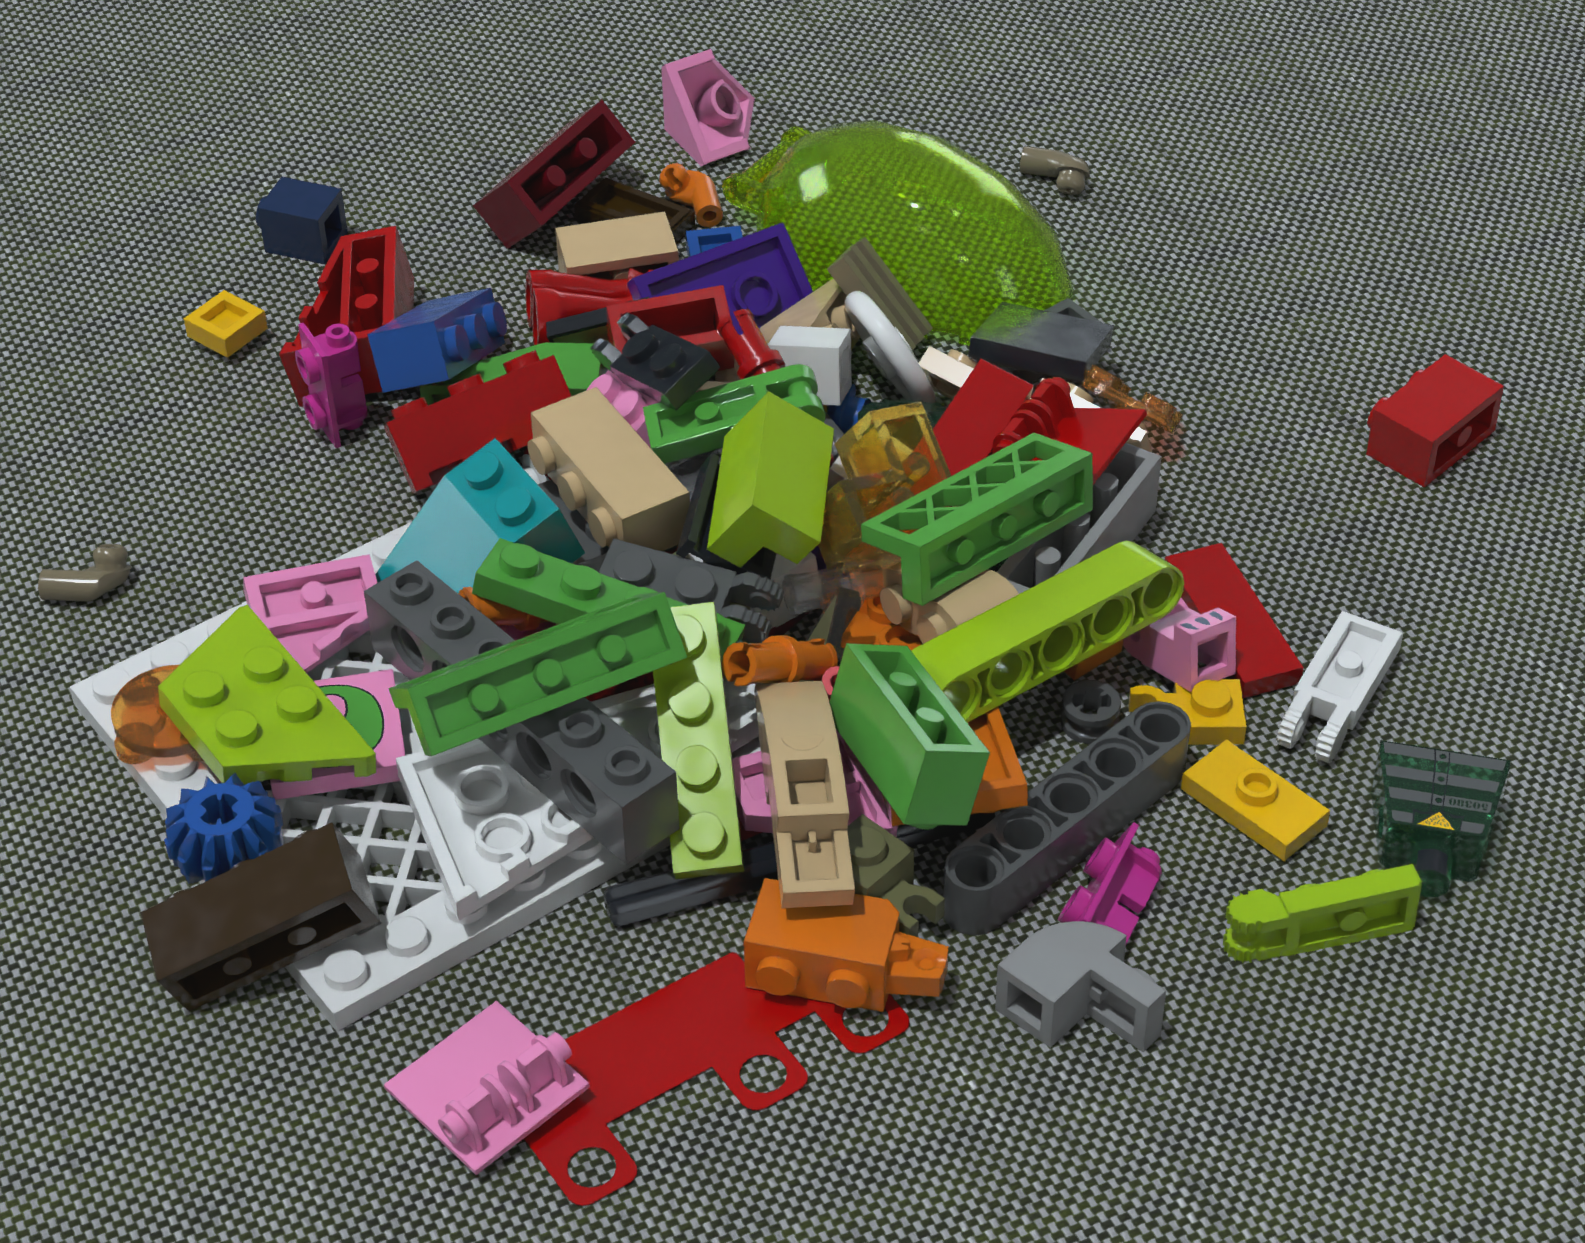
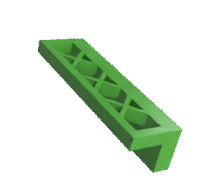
M1032 433L862 523V542L901 557L903 599L923 606L1092 511V453L1043 435ZM1035 457L1042 459L1037 461H1029ZM915 529H918V530H916L915 532H913V533H911V534H907V533H904V532H902V531H899V530H915Z
M665 592L635 595L388 689L395 708L409 709L424 754L426 756H434L685 659L687 654Z

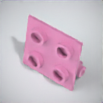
M497 1000L383 1084L384 1089L475 1175L483 1171L590 1088L589 1082L565 1062V1060L572 1056V1052L561 1035L554 1032L547 1038L543 1035L536 1036Z

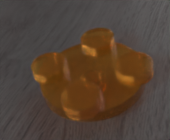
M1092 365L1081 386L1087 392L1118 409H1146L1147 416L1143 422L1172 436L1183 417V414L1178 412L1176 407L1145 392L1140 402L1129 397L1128 394L1132 389L1131 387L1124 384L1122 379L1095 365Z
M179 665L162 666L141 673L127 682L115 696L111 707V720L116 734L114 741L116 753L122 762L140 764L152 757L167 758L185 755L192 761L205 762L159 704L158 686Z

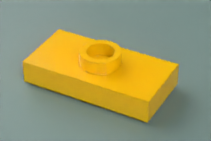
M1227 739L1182 775L1181 790L1282 861H1286L1328 826L1330 815L1328 808Z

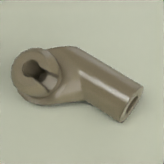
M1023 147L1020 173L1057 178V188L1064 194L1078 195L1083 192L1085 180L1090 177L1087 162L1059 150Z
M102 544L93 552L95 565L82 571L42 569L38 581L40 598L42 600L90 602L96 600L126 582L131 570V566L126 565L127 549L120 544Z

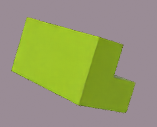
M768 391L724 436L707 550L741 568L763 546L798 564L820 544L834 428Z

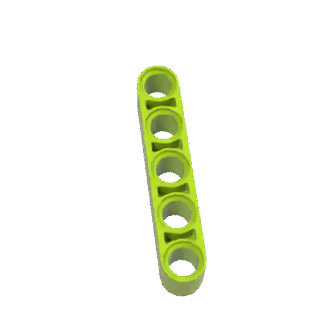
M1122 541L911 651L968 723L1165 617L1174 609L1181 598L1184 589L1183 573L1174 565L1135 542Z

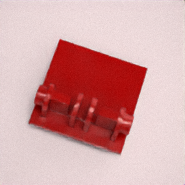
M1060 377L1044 379L1037 385L1035 392L1031 395V399L1023 402L1019 410L1011 417L1005 429L994 438L992 454L1032 433H1037L1091 452L1094 485L1147 416L1146 409L1074 408L1070 396V386L1064 379ZM1035 457L1029 461H1037L1042 459Z

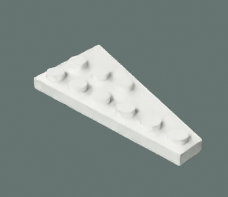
M724 675L731 751L734 752L759 736L754 695L755 684L735 686L736 680L729 682ZM654 684L591 702L662 760ZM479 739L472 740L434 756H426L422 750L396 758L398 777L458 921L594 838Z

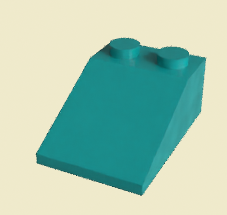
M494 438L444 475L375 575L377 582H380L417 560L455 592L459 593L463 587L473 588L476 571L499 538L531 546L538 552L569 563L576 561L585 554V551L558 506L501 443Z

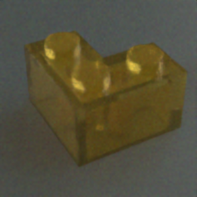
M921 401L869 411L834 443L848 479L839 481L826 494L821 543L818 546L828 570L894 555L862 542L861 524L951 477ZM915 529V530H899V531H902V532L907 533V534H911V533L915 532V531L918 530V529Z

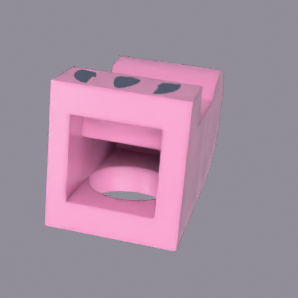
M1180 598L1178 604L1165 617L1124 638L1123 646L1127 652L1140 660L1142 664L1192 692L1193 687L1201 681H1219L1235 674L1236 616L1219 607L1199 614L1188 608L1184 600ZM1198 662L1206 664L1207 666L1198 668Z

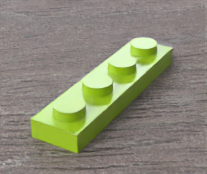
M707 602L670 607L687 658L654 670L653 677L662 761L676 771L679 830L670 835L673 874L675 879L742 872L745 870L715 603Z

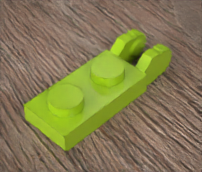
M1409 864L1386 870H1370L1359 876L1322 884H1305L1294 890L1280 892L1279 896L1263 889L1248 891L1246 895L1240 893L1237 897L1233 896V900H1229L1226 907L1227 924H1230V928H1226L1223 937L1224 952L1228 953V957L1234 958V961L1239 960L1242 963L1249 961L1252 963L1253 959L1261 961L1280 956L1285 957L1412 931L1413 927H1415L1422 881L1414 865Z

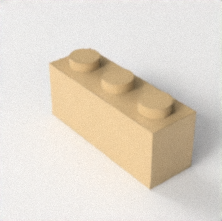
M597 387L531 412L533 439L528 441V452L535 469L541 475L548 474L558 486L565 505L571 511L576 509L588 522L594 539L601 547H610L613 538L658 551H664L679 544L690 505L689 491Z

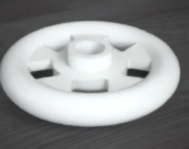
M861 291L849 293L845 299V309L863 340L862 344L883 376L892 382L899 393L914 409L920 412L931 410L936 402L934 390L903 335L892 325L882 310L867 294Z

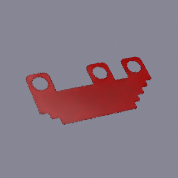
M731 952L566 1038L565 1041L571 1049L572 1056L565 1060V1062L589 1082L590 1088L526 1136L524 1140L569 1201L580 1206L590 1205L631 1183L637 1175L636 1163L608 1128L607 1123L711 1067L744 1107L751 1110L765 1109L803 1088L808 1080L805 1068L775 1034L776 1032L816 1012L846 1049L854 1053H866L905 1032L909 1026V1017L889 994L885 1006L889 1016L886 1028L873 1036L855 1035L843 1024L842 1016L846 1009L830 1002L797 996L773 995L764 990L745 987L744 961L737 953ZM768 1055L780 1060L787 1071L786 1080L782 1086L767 1093L754 1092L745 1087L740 1079V1070L743 1064L752 1057ZM586 1148L603 1149L613 1156L616 1163L615 1173L608 1182L597 1187L578 1185L568 1174V1163L572 1156Z

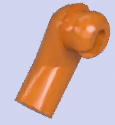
M678 163L667 165L661 171L659 182L665 189V194L668 198L676 203L694 208L696 220L701 226L713 227L721 222L723 211L716 186L709 176L698 171L686 170L683 165Z

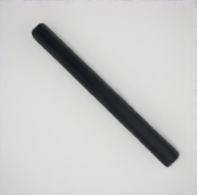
M995 812L971 814L967 825H938L933 829H920L907 824L898 825L897 838L910 847L981 828L995 818ZM774 842L742 850L745 870L742 872L675 879L672 869L609 886L604 891V904L608 917L613 926L621 927L759 889L762 887L764 878L778 880Z

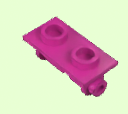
M303 322L298 324L302 349L295 351V359L299 372L309 389V395L303 397L304 410L314 430L322 428L334 447L339 448L341 447L339 430L359 428L368 413L363 380L359 374L341 379L361 371L357 337L344 324H333L326 329L324 334L314 337Z
M1133 822L1115 843L1107 837L1100 842L1083 870L1084 873L1092 877L1087 888L1080 885L1074 891L1062 909L1058 921L1061 923L1084 921L1102 924L1127 935V944L1139 917L1118 904V901L1139 914L1145 908L1162 875V869L1159 865L1160 858L1157 853L1149 848H1137L1131 844L1139 827L1138 824Z

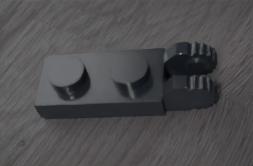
M627 312L617 321L622 334L628 339L622 353L610 342L604 341L601 338L590 347L599 362L609 371L615 373L622 383L676 411L720 369V365L708 350L655 325L648 327L637 316Z

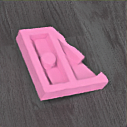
M370 554L243 577L244 594L248 606L306 673L370 630L364 591L378 583Z

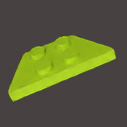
M248 604L239 607L158 686L160 707L221 783H225L234 773L237 774L244 785L269 779L284 782L312 780V768L354 765L355 777H368L376 773V753Z

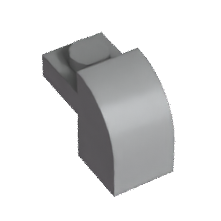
M1063 922L1047 926L1033 933L998 964L995 1010L1050 1048L1087 1014L1144 1052L1161 1036L1166 990L1157 985L1155 980L1145 971L1132 968L1124 963L1127 935L1111 927L1093 922Z

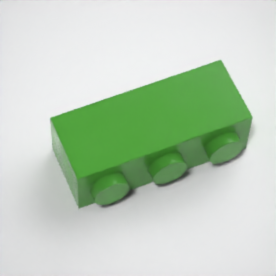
M846 643L829 702L835 728L903 824L920 829H933L938 825H967L989 758V750L908 646Z

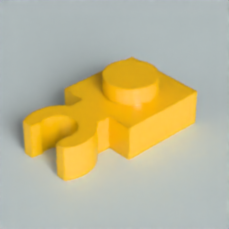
M1240 679L1204 680L1197 683L1193 687L1192 692L1181 687L1176 682L1174 683L1173 693H1165L1159 688L1148 685L1130 688L1129 712H1133L1146 703L1157 701L1171 703L1180 707L1188 715L1191 722L1188 745H1220L1226 739L1234 745L1244 744L1246 720Z

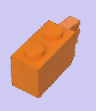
M764 878L744 939L745 987L764 990L773 995H791L830 1002L844 1008H863L884 1012L889 994L940 997L947 975L948 946L899 932L900 912L888 899L854 894L853 905L781 908L779 881Z

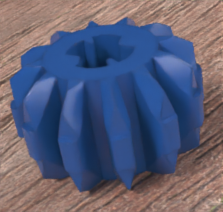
M236 773L225 783L215 784L206 776L202 789L199 791L181 789L179 804L166 808L167 818L165 825L167 838L164 839L167 854L169 859L173 860L174 867L180 868V872L185 876L188 884L201 880L206 882L229 871L234 865L242 861L255 859L284 844L281 829L284 822L280 806L276 805L275 797H268V792L264 790L261 781L244 785Z

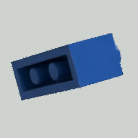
M491 288L427 300L367 334L382 392L450 380L505 344L504 336L507 331V322L501 304L494 301Z

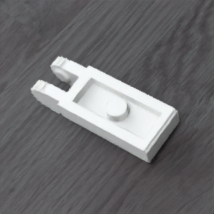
M1342 611L1294 689L1292 703L1283 717L1278 730L1277 744L1289 749L1293 748L1304 731L1309 715L1327 720V725L1321 730L1316 741L1315 757L1330 764L1341 748L1347 730L1354 729L1401 648L1403 632Z

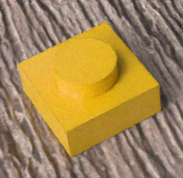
M225 290L183 318L187 337L227 358L268 329L264 310Z

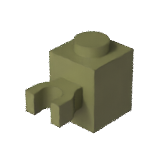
M863 814L848 825L847 831L855 885L854 894L888 899L900 912L899 932L918 937L919 921L910 916V914H923L934 924L940 921L945 914V898L928 887L913 885L914 849Z

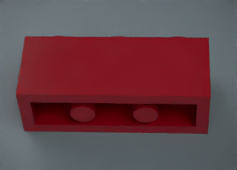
M600 100L566 124L478 200L473 207L508 249L544 225L636 142L606 103Z

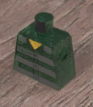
M1380 740L1371 789L1379 863L1387 869L1413 864L1422 881L1420 896L1439 897L1446 894L1450 889L1451 879L1467 882L1477 879L1500 813L1511 760Z

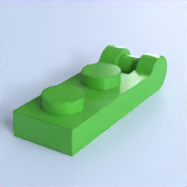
M796 364L695 392L677 411L660 402L645 406L643 411L651 449L666 464L723 448L724 436L768 391L824 422L825 411L821 399L816 395L818 385L815 374L807 365Z

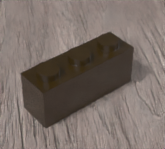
M333 822L318 829L303 832L289 843L255 859L242 861L234 865L229 871L191 889L178 891L168 897L166 901L140 912L157 982L189 1012L380 922L361 856Z

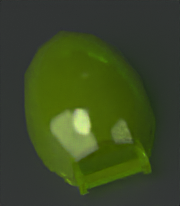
M876 120L839 123L816 132H810L801 127L793 126L782 134L781 142L744 172L741 174L733 173L722 183L723 193L730 203L758 216L756 232L782 222L784 223L813 292L833 279L827 268L850 246L866 237L910 299L933 327L932 330L959 335V344L970 345L971 336L1002 302L1046 310L1067 298L1070 299L1074 290L1057 233L1026 195L1002 174L944 137Z

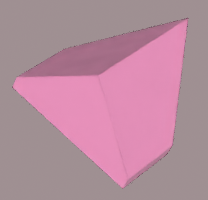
M711 49L676 60L661 67L664 129L701 167L750 149L748 139L755 98L715 59Z

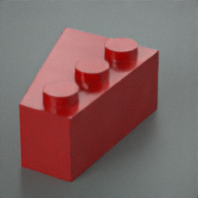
M397 226L341 236L317 281L320 293L313 306H304L298 317L300 323L304 322L314 337L324 334L326 329L333 324L347 325L349 330L356 335L361 371L341 379L359 374L363 380L364 394L382 392L367 334L414 308V276ZM298 333L294 342H285L279 356L299 407H303V397L309 395V389L299 372L295 359V351L302 349L300 333Z
M534 350L503 363L507 373L484 383L479 373L448 386L447 389L450 397L428 405L425 397H421L391 410L394 420L386 422L384 430L412 494L438 484L444 475L494 438L509 453L528 446V441L533 439L531 412L572 396L555 356L552 355L540 360L537 351Z

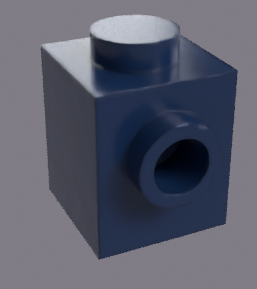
M281 177L269 194L260 200L257 207L256 223L262 231L266 253L325 265L341 236H345L348 233L341 188Z

